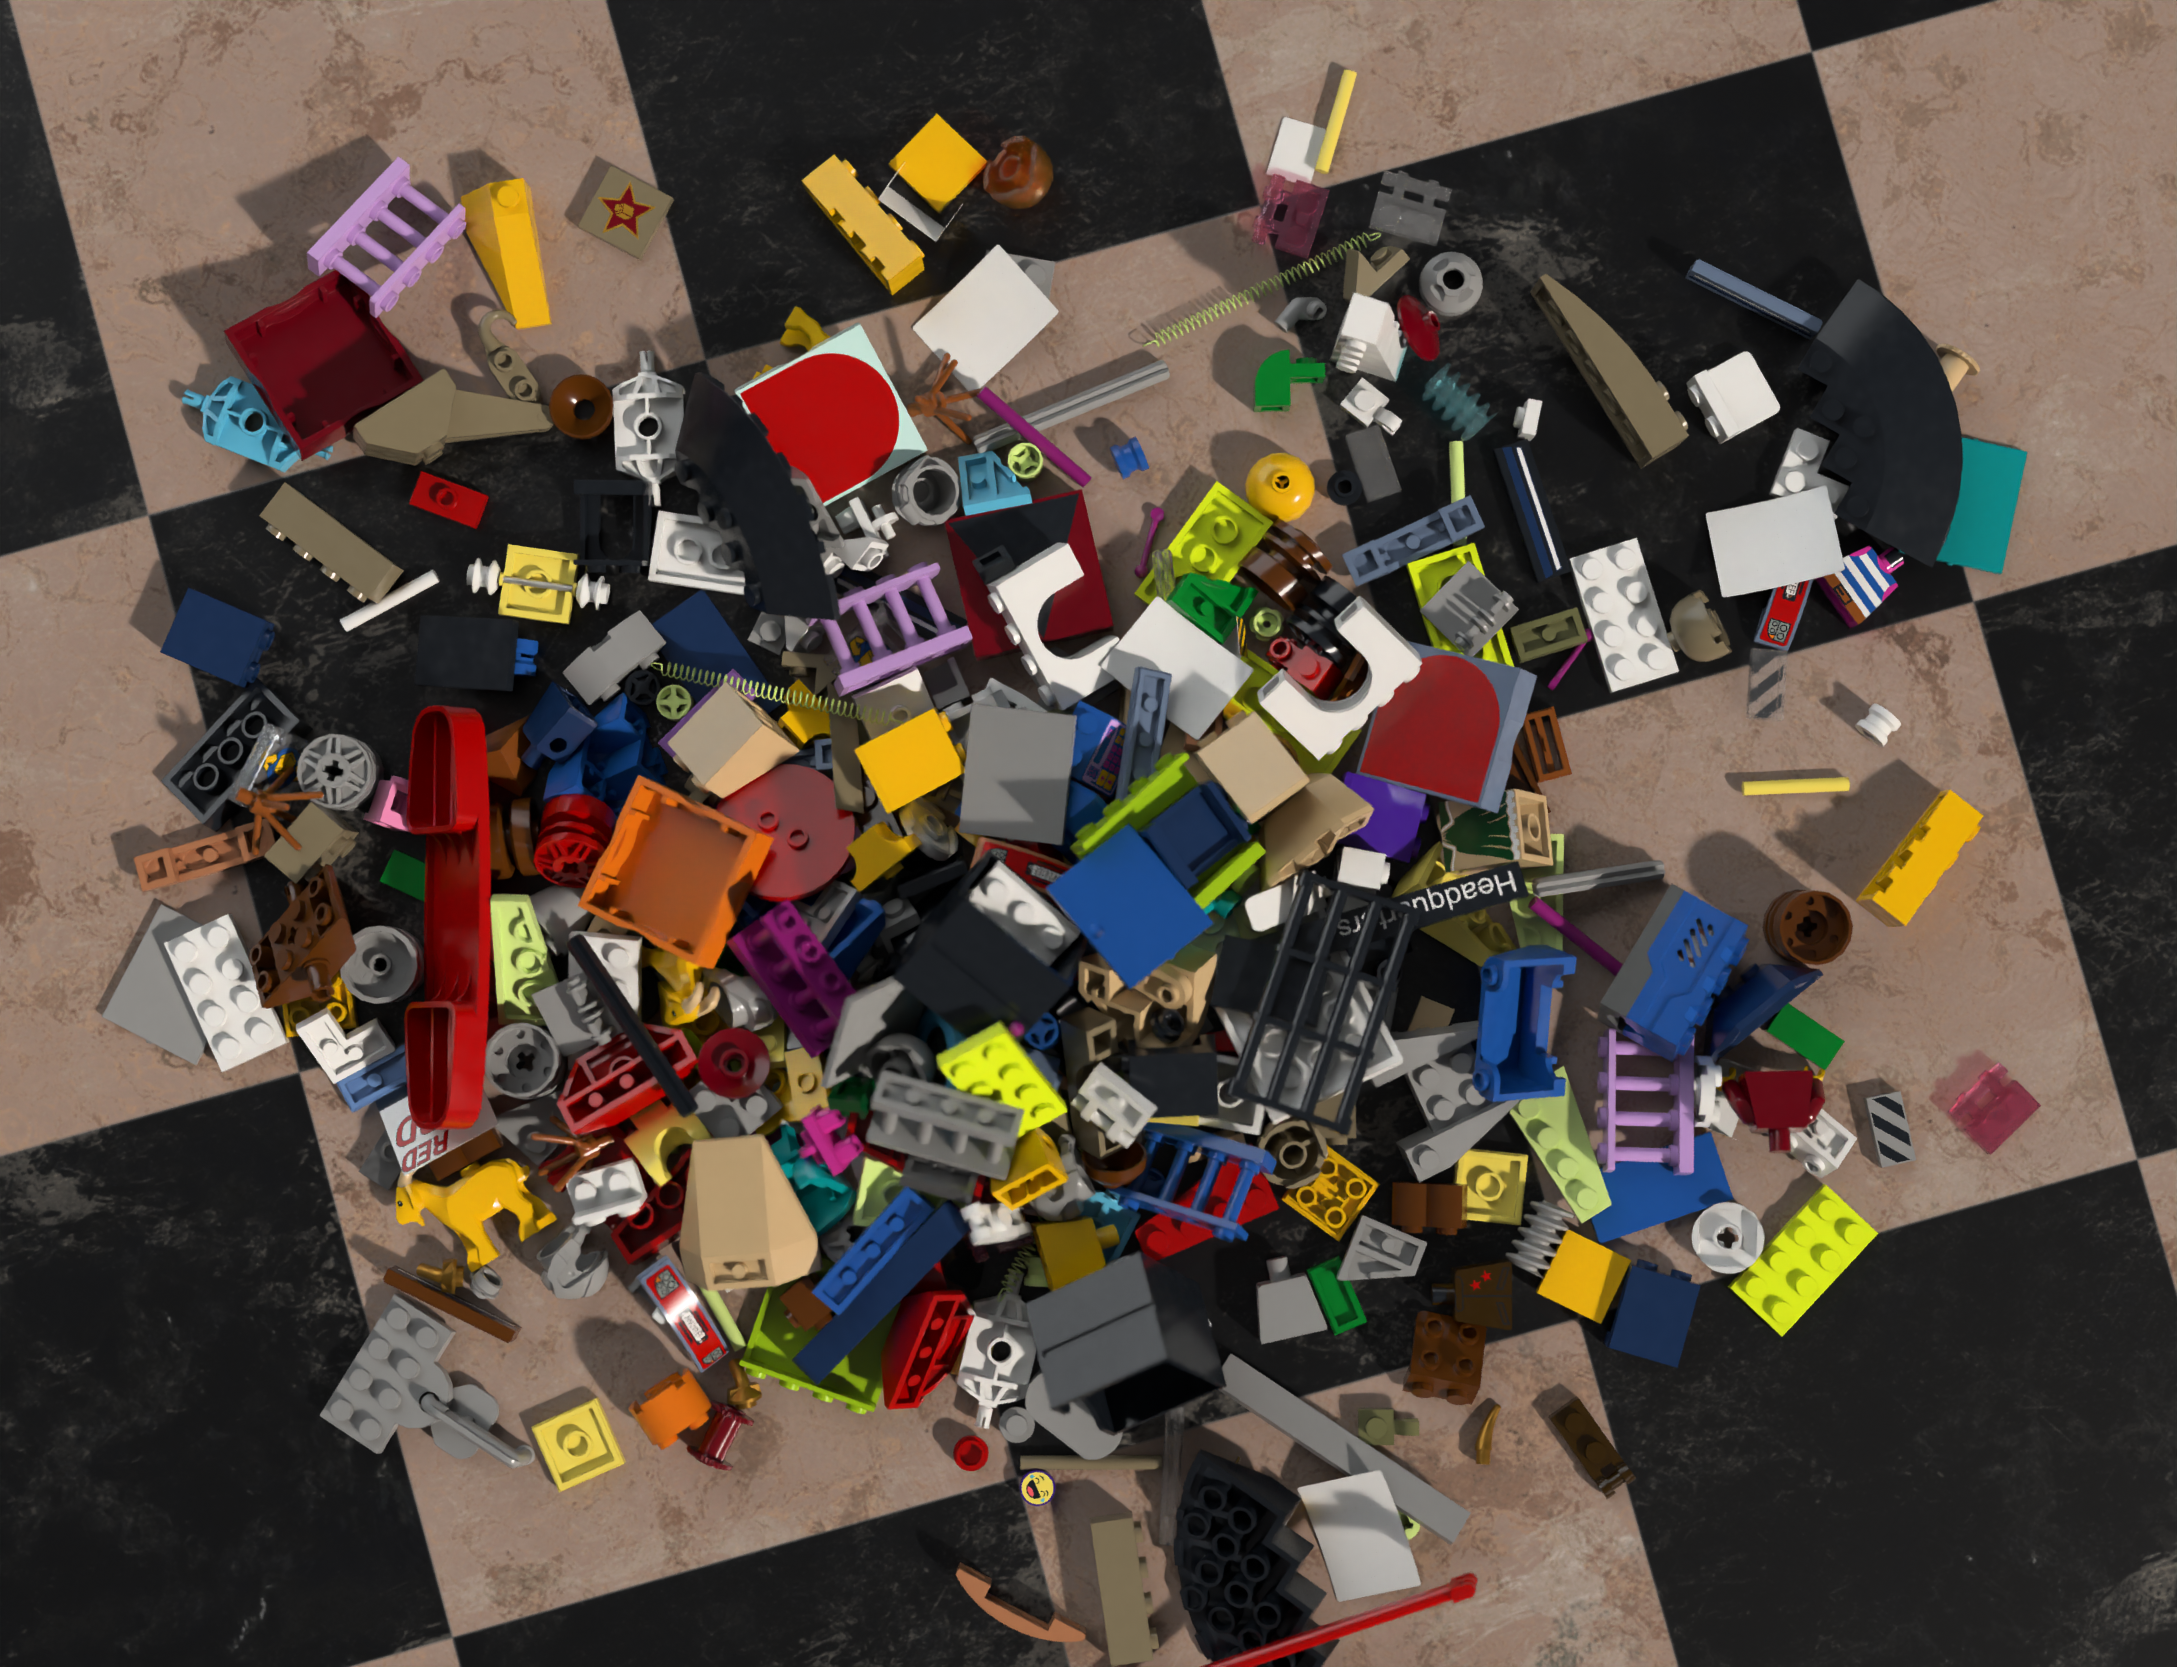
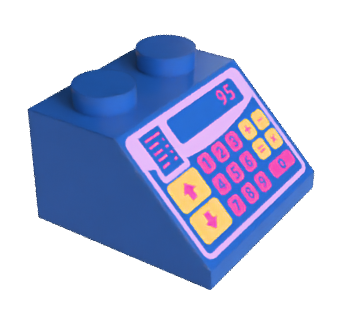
M1079 700L1072 714L1077 716L1070 779L1111 799L1117 788L1126 724Z

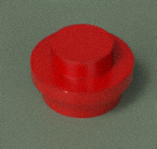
M967 1435L960 1438L953 1450L956 1464L966 1471L979 1470L986 1464L989 1456L986 1442L976 1435Z

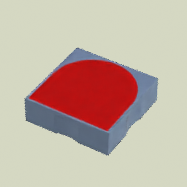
M1407 641L1419 653L1423 664L1420 666L1419 673L1410 682L1405 683L1403 681L1394 690V695L1387 704L1374 708L1356 774L1498 814L1512 765L1514 743L1524 724L1537 675L1518 667Z

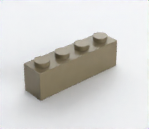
M286 482L259 515L269 523L265 528L281 541L287 536L295 542L296 545L293 547V550L309 562L313 557L323 564L319 569L335 582L340 578L350 584L347 591L363 603L368 598L378 604L404 571Z
M1132 1512L1090 1518L1111 1667L1152 1661V1650L1159 1649L1156 1627L1149 1628L1147 1614L1154 1613L1151 1591L1144 1592L1142 1578H1149L1146 1556L1139 1557L1137 1543L1144 1542L1141 1521H1133Z

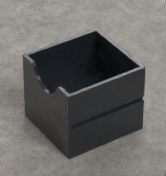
M987 850L918 926L893 979L967 1039L999 1022L1008 1031L1011 1023L1019 1022L1023 1025V1032L1019 1036H1013L1018 1043L1071 987L1088 940L1080 932L1079 936L1048 966L969 902L973 895L970 889L1000 861L1074 924L1059 907L992 852Z
M1141 1252L1026 1303L1051 1410L1063 1415L1070 1413V1403L1081 1399L1090 1410L1099 1430L1109 1435L1115 1436L1227 1387L1216 1344L1211 1335L1212 1330L1199 1283Z

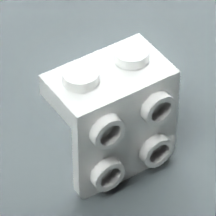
M1747 351L1734 356L1709 371L1704 370L1696 374L1686 383L1690 399L1696 407L1701 409L1706 418L1705 424L1708 431L1714 438H1717L1720 444L1775 415L1780 410V405L1751 353Z

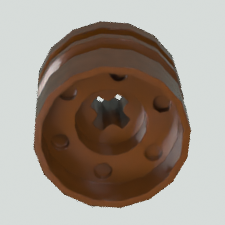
M1277 519L1272 525V529L1279 538L1268 532L1262 536V539L1271 551L1266 553L1259 548L1252 547L1238 563V567L1265 595L1283 609L1293 613L1308 596L1307 591L1300 583L1301 579L1303 578L1307 582L1317 585L1321 579L1314 569L1327 575L1333 566L1322 553L1320 547L1309 536L1283 520Z
M1796 889L1782 893L1770 903L1764 914L1762 929L1766 943L1777 956L1786 961L1822 965L1834 961L1844 953L1851 941L1853 924L1849 910L1837 897L1828 892ZM1807 922V929L1797 930V924Z

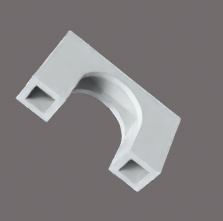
M1067 543L1054 544L1017 566L1013 571L987 584L991 593L988 595V600L997 614L1002 613L1008 624L1004 627L1007 636L1014 645L1018 644L1024 654L1021 657V661L1025 669L1031 676L1035 674L1041 685L1038 688L1040 697L1047 706L1053 705L1054 708L1060 710L1068 708L1115 679L1101 667V664L1120 642L1117 636L1105 635L1079 652L1066 657H1058L1052 654L1043 645L1037 629L1038 615L1042 605L1052 594L1085 575Z
M1358 596L1334 619L1337 631L1368 662L1366 679L1356 693L1339 701L1317 699L1300 686L1283 668L1257 692L1259 704L1318 760L1325 754L1330 755L1334 753L1342 744V738L1351 730L1356 731L1361 728L1367 721L1368 714L1377 706L1382 707L1387 704L1393 697L1394 690L1403 681L1405 683L1410 682L1419 673L1420 666L1423 664L1419 653L1361 596Z

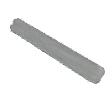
M1661 860L1534 878L1532 880V891L1534 896L1544 897L1663 879L1665 876L1664 863Z

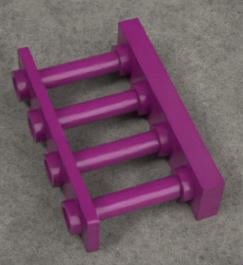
M786 900L762 917L761 923L757 919L726 943L810 1057L814 1058L833 1044L846 998L857 994V992L791 902Z

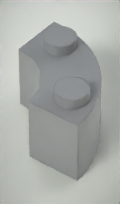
M640 610L607 632L608 635L602 642L593 647L589 646L563 671L565 677L588 705L601 698L604 702L610 700L621 690L618 685L640 667L643 670L651 667V663L659 660L660 657L657 653L666 644V641Z

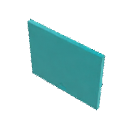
M1962 437L1963 471L1961 474L1960 496L1949 534L1936 561L1944 562L1948 566L1958 565L2001 575L2027 451L1981 442L1976 438L1967 439Z

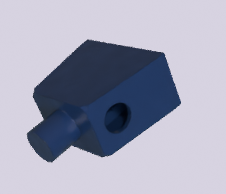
M552 681L523 727V732L531 743L521 756V760L525 764L538 770L547 757L562 764L594 730L598 723L579 697Z

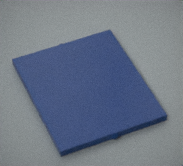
M1130 823L1093 852L1085 854L1083 860L1045 889L1129 990L1168 959H1174L1178 951L1214 923Z

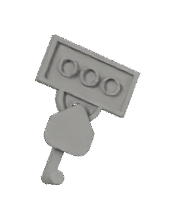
M394 1294L320 1414L322 1418L376 1454L383 1452L399 1425L406 1428H424L431 1425L433 1440L436 1446L457 1459L469 1458L481 1448L506 1466L518 1468L531 1464L535 1457V1452L530 1446L521 1445L513 1449L489 1433L499 1416L497 1400L475 1384L453 1388L448 1371L438 1362L456 1331L400 1294Z

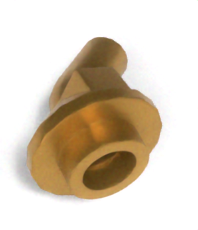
M457 1258L443 1260L442 1268L421 1263L416 1269V1274L419 1277L441 1283V1292L455 1294L456 1287H463L464 1266H457Z
M735 1358L728 1363L735 1383L734 1387L727 1389L728 1404L735 1405L736 1409L739 1410L752 1408L757 1405L756 1401L762 1398V1392L757 1382L749 1383L744 1367L739 1365L741 1359Z

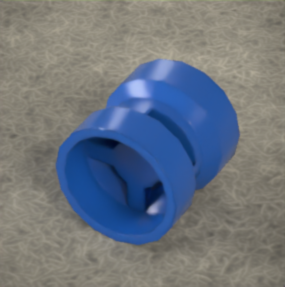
M517 638L514 676L536 677L537 666L533 662L534 655L538 653V641Z

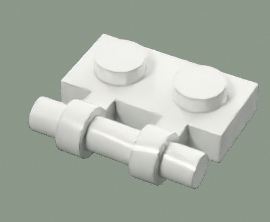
M1101 1062L1092 1071L1078 1091L1077 1096L1071 1102V1105L1081 1112L1080 1117L1087 1122L1090 1120L1106 1132V1138L1113 1143L1117 1141L1126 1149L1136 1139L1135 1137L1157 1109L1154 1104Z

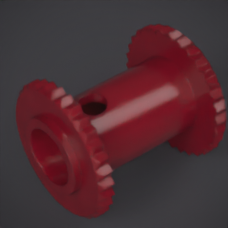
M711 1400V1408L716 1410V1413L706 1431L703 1442L699 1448L688 1445L687 1452L698 1461L712 1468L730 1471L733 1465L725 1461L726 1454L741 1424L753 1426L754 1421L744 1411L736 1409V1407L730 1404Z

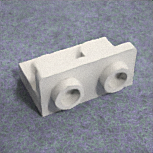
M1821 1109L1814 1123L1808 1125L1805 1130L1799 1133H1790L1791 1152L1789 1153L1799 1160L1808 1172L1823 1178L1838 1169L1857 1138Z
M635 1157L578 1172L566 1184L575 1210V1214L572 1217L573 1224L585 1223L586 1227L600 1224L606 1220L607 1216L619 1213L620 1217L635 1214L640 1211V1207L648 1197Z

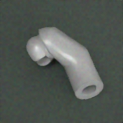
M1297 297L1288 304L1274 323L1283 332L1288 333L1298 320L1322 319L1327 312L1325 303L1319 298Z

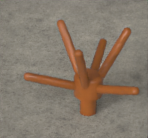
M945 353L931 390L920 394V396H915L914 400L916 402L908 404L907 411L911 417L921 414L926 417L936 415L967 445L972 444L971 438L949 417L970 421L972 416L948 409L946 406L949 403L976 397L982 388L945 397L940 389L958 364L956 359L949 363L950 354Z
M288 767L265 791L258 789L255 793L239 787L236 793L235 800L249 805V812L255 814L252 854L254 856L259 854L262 817L296 851L301 850V845L272 814L290 823H293L297 817L285 812L289 810V804L277 801L322 798L324 793L322 791L273 794L294 772L293 767Z
M553 1115L550 1116V1122L570 1137L532 1133L531 1139L573 1145L575 1152L540 1169L538 1175L543 1176L578 1158L577 1162L554 1186V1192H559L585 1163L586 1170L592 1169L594 1159L600 1157V1151L615 1145L610 1132L595 1138L591 1133L585 1136L580 1134L573 1135L567 1124Z

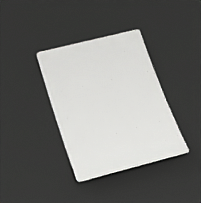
M996 245L969 274L913 326V330L941 361L945 353L950 354L949 363L953 359L958 361L952 373L970 391L979 389L987 383L1059 311L1000 245Z
M1826 485L1768 501L1706 513L1722 597L1786 586L1841 572L1845 569Z
M1159 596L1151 602L1101 664L1105 671L1130 691L1132 690L1134 670L1139 666L1171 673L1172 679L1166 718L1196 740L1200 739L1254 671L1252 667L1202 632Z
M1380 1470L1298 1488L1318 1538L1338 1602L1421 1585L1405 1530L1390 1490Z

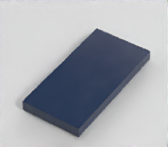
M703 589L652 623L653 627L666 641V644L660 649L661 653L668 663L671 662L673 670L676 663L678 665L676 670L677 676L680 675V667L683 664L682 679L686 677L687 667L690 666L688 680H691L693 669L696 667L694 681L698 680L699 671L702 669L700 682L703 683L705 673L708 670L709 674L706 682L710 684L711 675L715 672L713 686H715L719 673H721V681L726 674L734 669L743 679H746L748 684L751 680L753 681L752 688L754 690L756 682H759L757 689L759 695L761 694L762 684L765 683L763 697L767 696L769 682ZM687 679L681 680L696 703L714 688L712 685L707 686L705 683L701 685L699 681L694 683L693 680L690 682ZM772 687L769 694L770 698L774 696V690ZM762 695L753 700L768 714H771L783 705L781 700L776 702L775 699L769 700L768 697L763 699Z

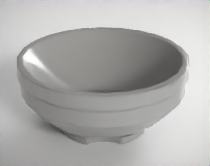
M1446 252L1432 258L1425 265L1419 279V291L1424 303L1432 311L1444 316H1457L1469 311L1477 303L1483 289V278L1477 264L1470 257L1458 252ZM1450 270L1458 271L1463 276V285L1456 290L1447 288L1443 282V275Z

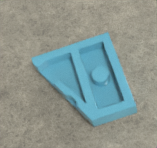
M992 450L958 457L962 501L966 516L1032 503L1029 488L1027 486L1022 487L1018 483L1015 474L1008 467L1002 465L1001 459Z

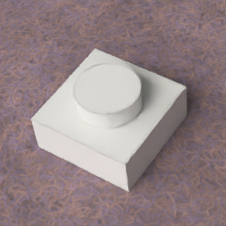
M1528 398L1523 407H1517L1513 427L1519 428L1518 439H1528V441H1531L1536 435L1542 401Z

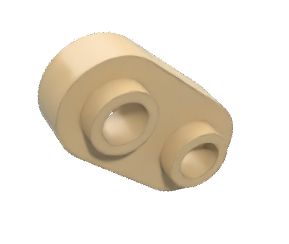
M1163 963L1133 987L1169 1009L1182 1007L1192 996V985L1189 979L1166 963Z

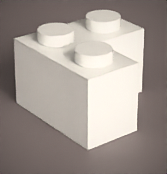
M1343 846L1338 848L1336 852L1332 880L1375 895L1376 890H1380L1381 885L1387 884L1390 863L1385 862L1386 854ZM1331 890L1332 895L1328 896V901H1327V906H1328V907H1326V914H1327V912H1328V909H1329V906H1330V903H1331V900H1332V897H1333V894H1334V891H1332V890ZM1348 896L1343 912L1366 906L1368 903Z

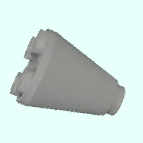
M553 884L529 896L550 958L553 956L557 957L558 955L563 958L567 956L569 950L566 947V942L569 940V934L572 931L584 932L594 918L595 914L578 906L586 887L570 888Z

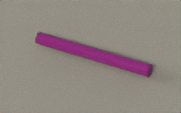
M984 386L976 397L1026 440L1035 445L1082 488L1091 480L1092 477L988 387Z
M1535 896L1529 902L1528 908L1614 976H1617L1623 966L1621 962L1539 897Z

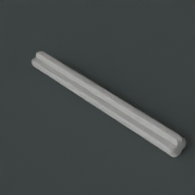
M1159 360L1022 416V418L1036 430L1041 431L1164 381L1170 377V372L1165 361ZM1005 423L974 436L973 443L978 453H984L1024 437L1008 423Z

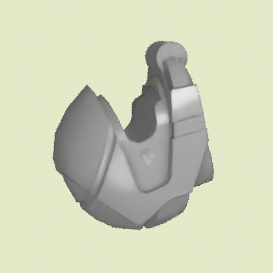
M929 455L922 456L904 467L898 473L892 485V503L898 515L910 522L912 526L917 523L923 526L940 525L957 511L962 502L961 484L955 471L942 459L930 457Z
M704 967L703 987L707 988L708 993L713 986L720 989V997L714 1009L729 1028L755 1031L771 1026L773 1021L779 1016V1013L746 968L743 970V977H740L724 968L714 967V969Z
M1068 1134L1061 1135L1058 1139V1144L1061 1147L1060 1158L1067 1173L1068 1181L1028 1202L1038 1215L1053 1222H1065L1066 1219L1071 1220L1077 1217L1084 1210V1201L1095 1195L1091 1180L1083 1169L1082 1156L1075 1145L1076 1140L1074 1136Z
M571 1222L554 1239L546 1244L536 1256V1259L544 1268L540 1279L548 1291H552V1294L557 1298L579 1299L580 1297L592 1296L601 1289L608 1277L610 1262L607 1250L593 1251L586 1255L581 1253L580 1246L584 1241L585 1234L592 1230V1226L586 1227L585 1223L574 1225Z

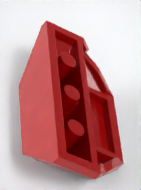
M643 1023L683 1082L699 1062L684 1032L681 1029H670ZM624 1032L611 1038L610 1042L597 1046L577 1058L572 1067L562 1095L560 1094L556 1104L573 1135L617 1125L666 1096Z
M961 1290L929 1291L902 1299L880 1354L884 1405L887 1410L918 1408L924 1402L923 1397L933 1391L952 1371L976 1314Z

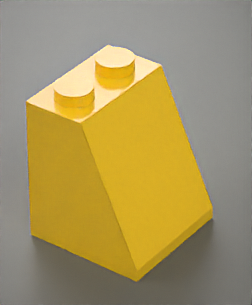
M934 707L854 749L887 814L965 773L967 752L961 742L955 744L949 732L954 730V727L945 711L939 713L937 708Z

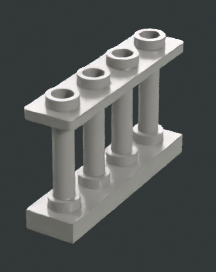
M882 1070L872 1099L871 1108L875 1109L866 1141L1005 1180L1013 1157L1024 1109Z

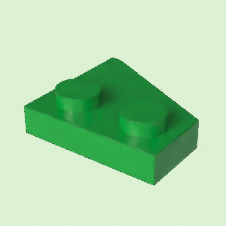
M1187 573L1183 575L1165 602L1218 644L1223 645L1237 625L1236 616L1240 618L1243 616L1259 591L1252 587L1244 588L1231 585L1227 581L1211 580L1203 575Z

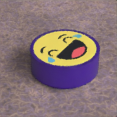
M1030 1470L1026 1472L1020 1482L1022 1498L1033 1506L1047 1504L1055 1493V1481L1052 1475L1046 1470Z

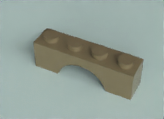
M1085 1007L1061 1018L1060 1025L1073 1136L1076 1140L1075 1145L1102 1160L1125 1147L1117 1141L1111 1142L1105 1137L1106 1132L1091 1120L1087 1122L1080 1117L1081 1112L1072 1106L1071 1102L1077 1096L1078 1091L1100 1062L1104 1064L1108 1056L1119 1051L1115 1019L1093 1008Z

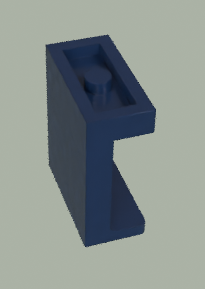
M188 587L160 652L228 682L247 688L249 682L253 683L259 674L261 665L258 661L263 650L267 651L274 640L275 632L272 631L274 624Z
M1212 780L1197 783L1137 830L1138 834L1186 890L1197 883V877L1237 845L1246 843L1252 838L1247 831L1248 824L1238 812L1232 810L1227 802L1228 796L1225 790Z
M1638 1259L1636 1265L1629 1264L1611 1331L1607 1330L1603 1344L1611 1349L1678 1368L1701 1285L1691 1281L1692 1274L1672 1269L1670 1275L1657 1271L1658 1264Z

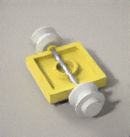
M508 544L504 572H501L496 560H493L488 567L483 566L480 558L476 559L475 565L470 564L467 570V585H472L473 593H476L480 587H486L488 594L492 595L499 586H502L498 614L503 616L570 625L574 597H576L581 608H584L587 602H592L595 604L596 610L599 611L602 604H608L610 596V584L605 583L604 576H600L599 580L594 582L590 581L589 574L585 573L579 582L576 583L579 565H573L574 560H580V555Z

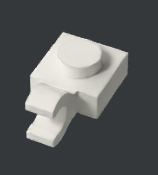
M1363 377L1340 404L1341 409L1366 429L1374 421L1393 436L1401 426L1402 420L1384 408L1389 402V398Z

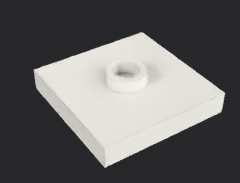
M915 666L851 696L856 708L860 704L858 712L860 718L863 715L864 706H866L864 716L865 720H867L870 708L872 707L871 721H874L876 711L879 709L877 717L879 723L885 710L884 724L887 723L890 712H892L891 719L905 723L934 708L919 670ZM863 718L861 719L870 740L902 724L890 720L884 726L882 722L878 725L876 721L871 723L870 720L865 722Z

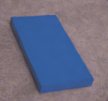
M1707 1131L1694 1136V1173L1690 1175H1673V1166H1668V1163L1618 1161L1615 1162V1171L1603 1172L1602 1167H1600L1599 1169L1612 1205L1590 1218L1597 1242L1601 1244L1711 1207L1717 1203L1732 1200L1733 1196L1711 1132ZM1673 1143L1668 1144V1145H1665V1146H1662V1147H1659V1148H1668V1146H1669V1145H1673Z

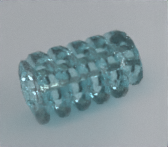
M1448 362L1426 383L1422 400L1427 401L1435 397L1436 399L1431 409L1437 411L1444 407L1445 410L1441 419L1447 421L1454 417L1455 420L1451 429L1456 431L1464 427L1465 430L1461 440L1466 441L1474 437L1497 413L1491 416L1486 415L1490 407L1488 402L1481 406L1476 405L1481 395L1479 392L1471 396L1466 395L1471 384L1468 382L1458 386L1457 382L1461 374L1458 372L1448 376L1447 373L1451 366Z

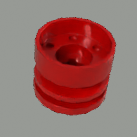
M578 793L563 794L551 799L544 806L533 860L537 871L545 879L560 886L570 888L586 887L598 860L607 850L614 835L617 822L614 811L597 798Z

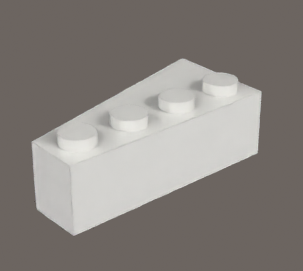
M1353 293L1330 359L1331 362L1337 363L1336 368L1348 373H1356V370H1360L1388 380L1397 381L1408 342L1404 339L1403 332L1398 330L1400 325L1398 321H1394L1395 315L1389 303Z

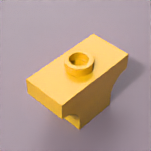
M798 679L788 688L790 689L788 701L789 703L792 702L793 693L796 690L795 704H797L800 693L803 692L801 705L803 706L806 701V695L809 693L807 706L810 707L813 693ZM786 692L785 696L783 697L784 701H785L786 698H787V692ZM816 697L814 701L815 709L817 708L819 698ZM823 699L821 700L820 710L819 708L814 710L812 707L807 709L806 705L801 707L800 704L797 706L793 703L789 705L786 701L788 711L779 719L777 725L799 750L814 744V740L831 738L829 713H826L825 709L820 712L825 706Z
M884 821L872 826L846 847L855 859L857 866L856 874L851 880L852 884L860 893L872 886L883 876L886 880H889L904 868L901 861L923 843L915 833L909 836L895 834Z
M804 1047L784 1053L796 1120L802 1124L801 1119L810 1113L811 1108L821 1104L822 1108L829 1107L827 1097L832 1090V1087L825 1089L821 1085L828 1062L824 1051L811 1058Z

